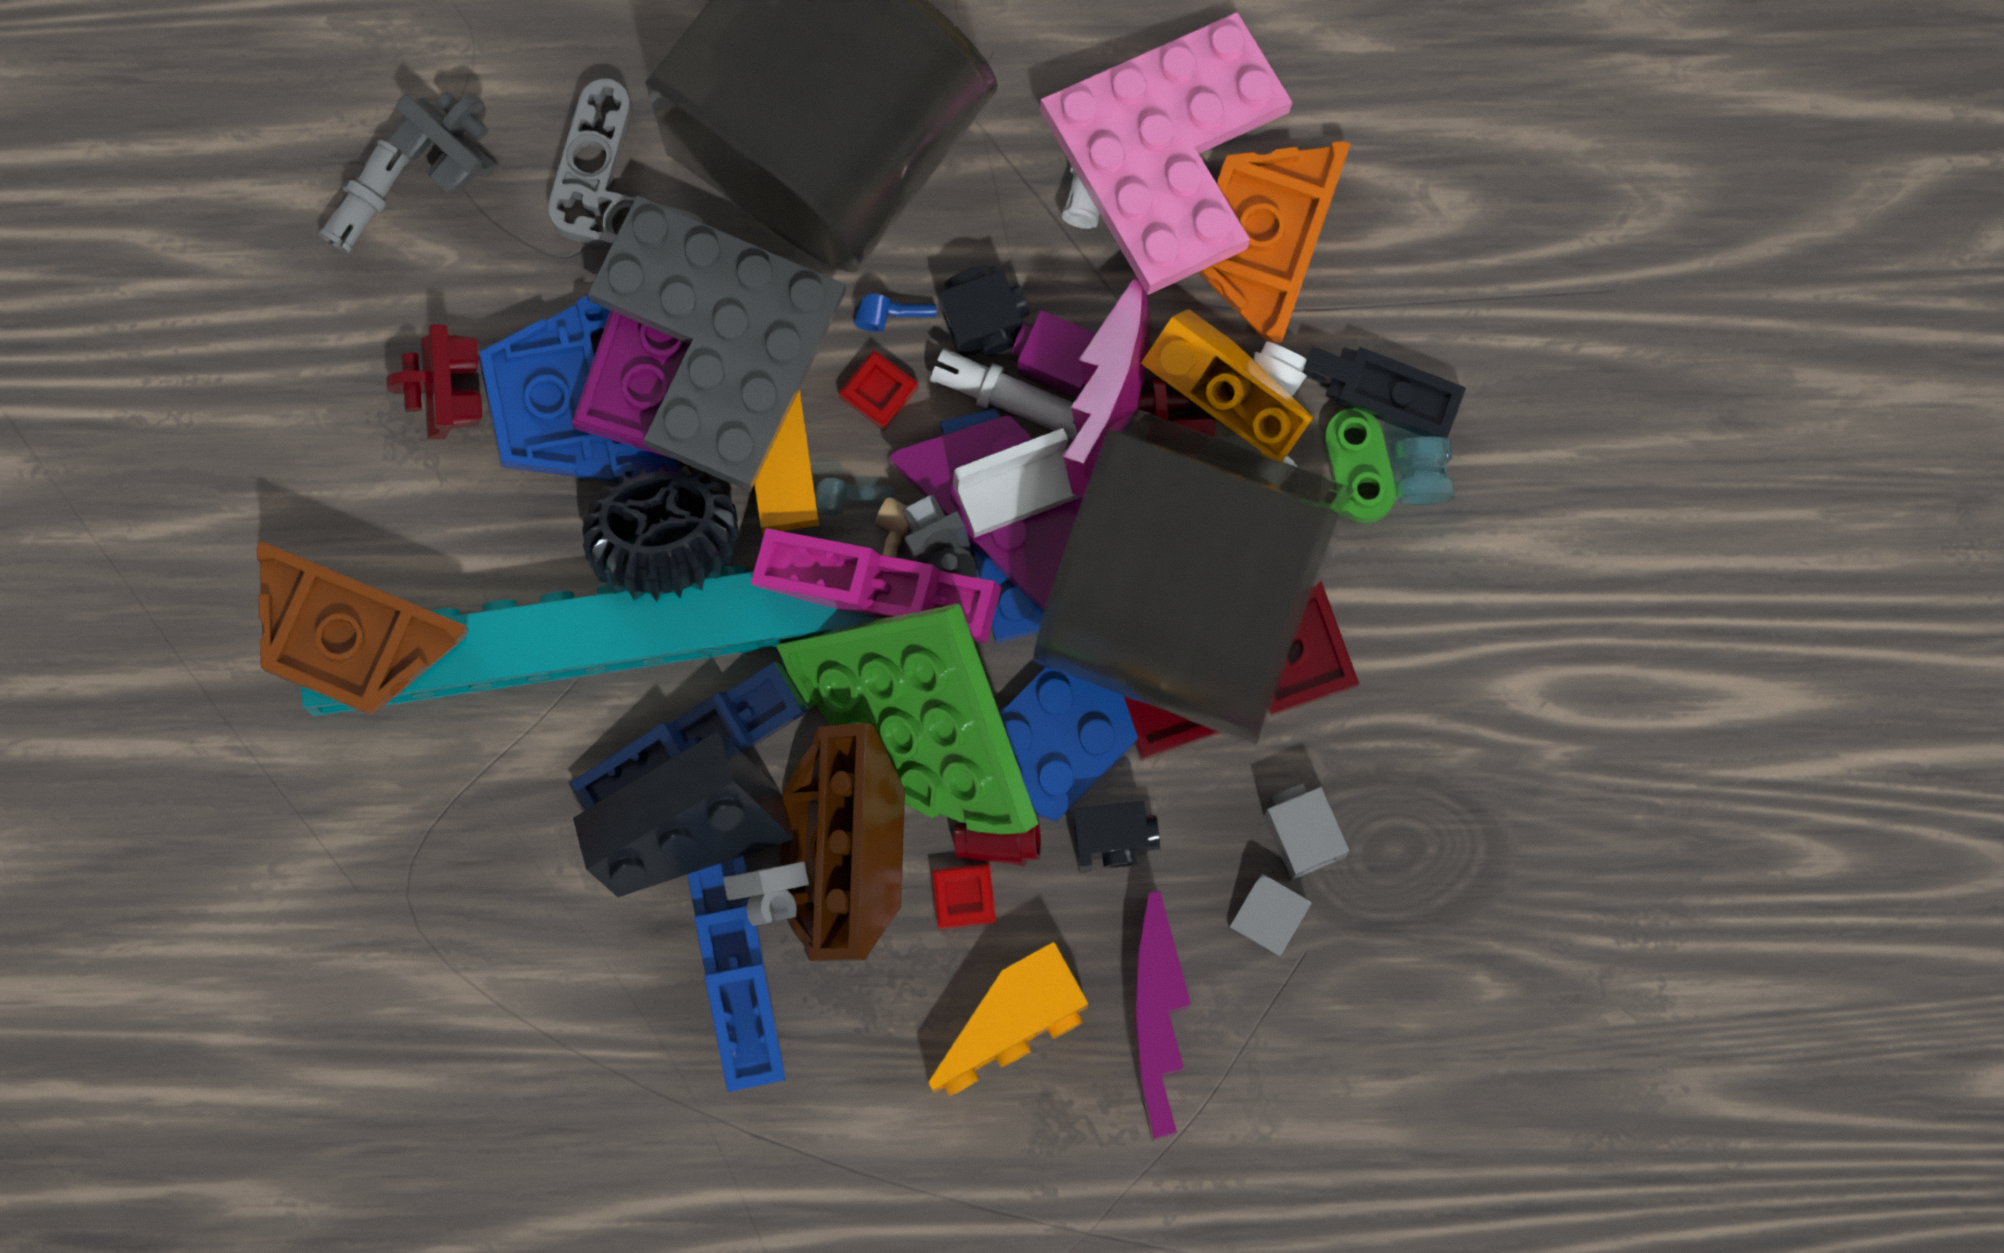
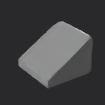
M1260 874L1229 928L1280 957L1312 903L1268 876Z

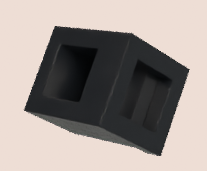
M1144 801L1074 808L1073 820L1079 873L1091 872L1092 860L1102 859L1103 868L1128 867L1138 864L1137 855H1146L1148 851L1160 850L1157 815L1146 816Z

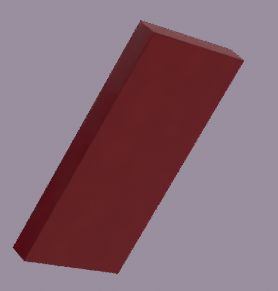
M1320 577L1107 649L1138 739L1135 741V747L1140 761L1359 686L1357 675Z

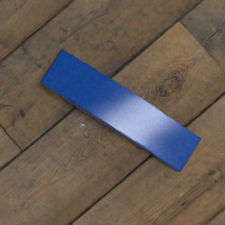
M744 856L687 874L695 911L694 919L706 974L704 977L727 1092L786 1080L758 925L752 926L747 917V903L750 897L727 900L723 877L747 872Z

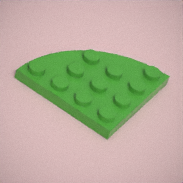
M960 603L842 626L813 635L787 638L776 645L787 672L808 709L816 705L830 726L858 723L874 725L905 789V805L930 818L941 814L964 822L967 825V830L994 834L1026 833L1039 824Z

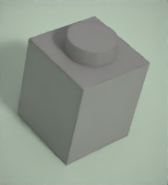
M1301 784L1272 797L1275 806L1267 809L1264 818L1291 881L1340 861L1350 852L1322 787L1307 792L1305 785Z

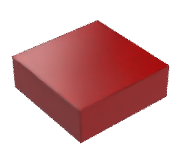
M873 349L839 392V398L885 431L918 390L919 383Z
M990 864L932 870L938 930L996 924Z

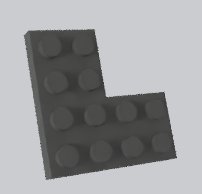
M637 195L588 296L589 301L690 344L644 438L645 446L751 492L846 293V284Z

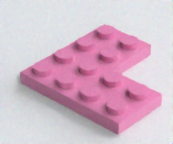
M1237 12L1041 99L1039 111L1147 295L1247 250L1250 239L1199 154L1288 114L1293 102Z

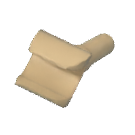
M891 497L886 498L875 519V524L890 532L885 541L883 555L896 558L902 538L906 536L910 527L902 511L908 506Z

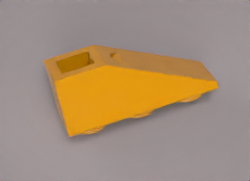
M1190 309L1173 316L1141 362L1151 372L1279 465L1285 460L1314 418L1234 341Z
M1054 942L1001 971L929 1080L928 1084L933 1094L944 1088L949 1097L980 1080L976 1073V1070L994 1060H997L1000 1068H1003L1030 1053L1032 1050L1027 1042L1048 1031L1053 1040L1083 1023L1079 1013L1088 1008V1002Z

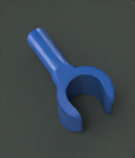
M871 293L860 301L854 324L859 329L879 333L884 331L888 316L895 318H936V304L891 302L889 298L883 295Z

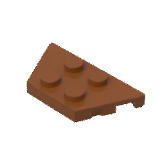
M260 541L257 546L261 594H258L259 618L262 621V637L260 639L261 668L267 673L370 716L378 712L462 642L469 632L467 626L263 541Z

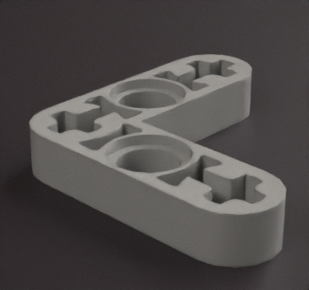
M601 78L592 81L582 91L548 206V213L552 224L561 236L609 250L617 236L613 231L616 219L621 214L629 212L635 200L633 197L610 192L632 117V106L627 90L619 82L612 79ZM606 95L613 96L615 105L619 108L618 112L609 111L603 125L606 135H613L612 139L596 132L599 116L593 103H603ZM587 127L591 131H583V129ZM587 146H597L606 153V161L603 167L593 173H585L575 166L577 153ZM575 200H582L586 212L601 216V206H608L603 215V232H596L598 229L596 220L585 216H578L575 224H568L567 217L561 209L563 207L572 208ZM661 205L705 224L699 216L691 212Z

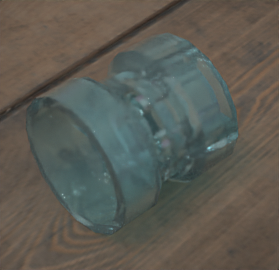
M1416 437L1400 440L1395 443V463L1401 467L1402 478L1396 484L1397 502L1406 505H1433L1449 502L1455 498L1454 480L1448 476L1447 464L1452 460L1451 440L1443 437Z

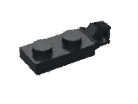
M1313 347L1303 370V373L1307 375L1306 378L1328 386L1325 396L1338 401L1337 404L1372 414L1378 420L1443 445L1447 441L1466 390L1464 386L1359 347L1357 351L1344 347L1340 357Z

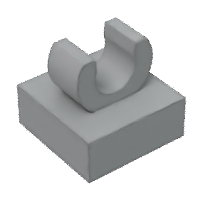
M805 862L769 867L723 877L727 900L750 897L747 903V917L752 926L772 922L770 903L773 906L775 920L795 917L796 902L792 894L786 889L809 885Z

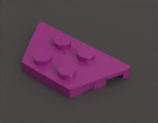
M1006 415L894 451L889 456V463L925 498L934 495L945 517L957 511L965 525L969 541L1047 616L1053 610L1089 499L1080 497L974 538L953 487L955 469L1025 443L1033 438L1014 419Z

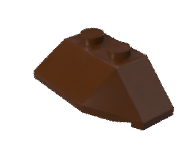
M858 723L819 726L812 738L814 743L801 758L783 794V804L794 839L781 844V865L805 862L809 885L786 889L792 894L796 902V916L786 920L794 934L805 946L804 952L810 961L865 960L901 908L905 789L873 724Z

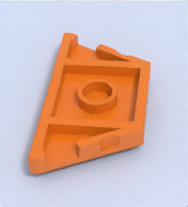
M1338 141L1332 142L1331 147L1299 151L1298 147L1275 149L1266 155H1259L1254 152L1226 155L1217 185L1250 241L1247 250L1197 273L1268 342L1279 346L1282 344L1344 166L1350 143Z

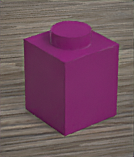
M1041 310L1034 326L1026 322L1023 324L1013 346L1012 354L1019 357L1018 375L1076 400L1085 387L1079 358L1096 333Z

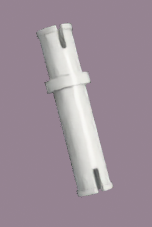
M946 347L942 349L937 361L959 370V373L954 374L935 366L930 378L931 382L940 383L977 398L976 405L987 409L989 404L1053 431L1064 429L1067 437L1073 440L1076 438L1077 431L1073 423L1074 419L1071 410L1073 402L1003 374L1004 367L993 363L989 368L954 353Z

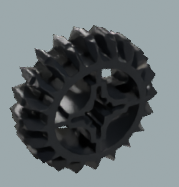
M664 463L658 472L647 473L641 467L639 476L628 478L619 475L618 486L601 487L600 499L589 502L588 516L582 518L585 557L587 561H590L591 568H593V572L597 575L599 582H607L614 594L627 590L633 600L639 599L645 593H650L655 601L658 602L664 593L674 592L681 599L683 589L694 587L698 590H703L705 577L720 578L723 565L733 563L734 548L738 546L739 529L736 507L732 504L731 497L724 490L722 482L711 481L706 472L693 475L687 465L676 472H670Z

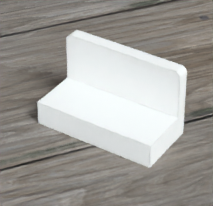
M1064 429L1056 430L954 470L953 487L974 538L1081 497L1072 494L1063 459L1068 443Z

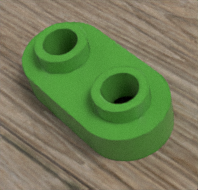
M1358 409L1343 410L1331 419L1324 435V447L1337 501L1341 511L1352 521L1361 524L1375 523L1389 513L1396 498V485L1383 432L1379 422L1372 414ZM1349 428H1357L1364 434L1365 441L1359 445H1352L1345 440L1344 432ZM1364 482L1373 484L1378 490V496L1372 500L1363 499L1358 494V485Z

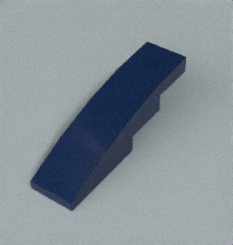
M772 662L727 692L716 693L673 722H663L579 776L570 784L583 808L587 810L718 730L743 753L809 711L781 662Z

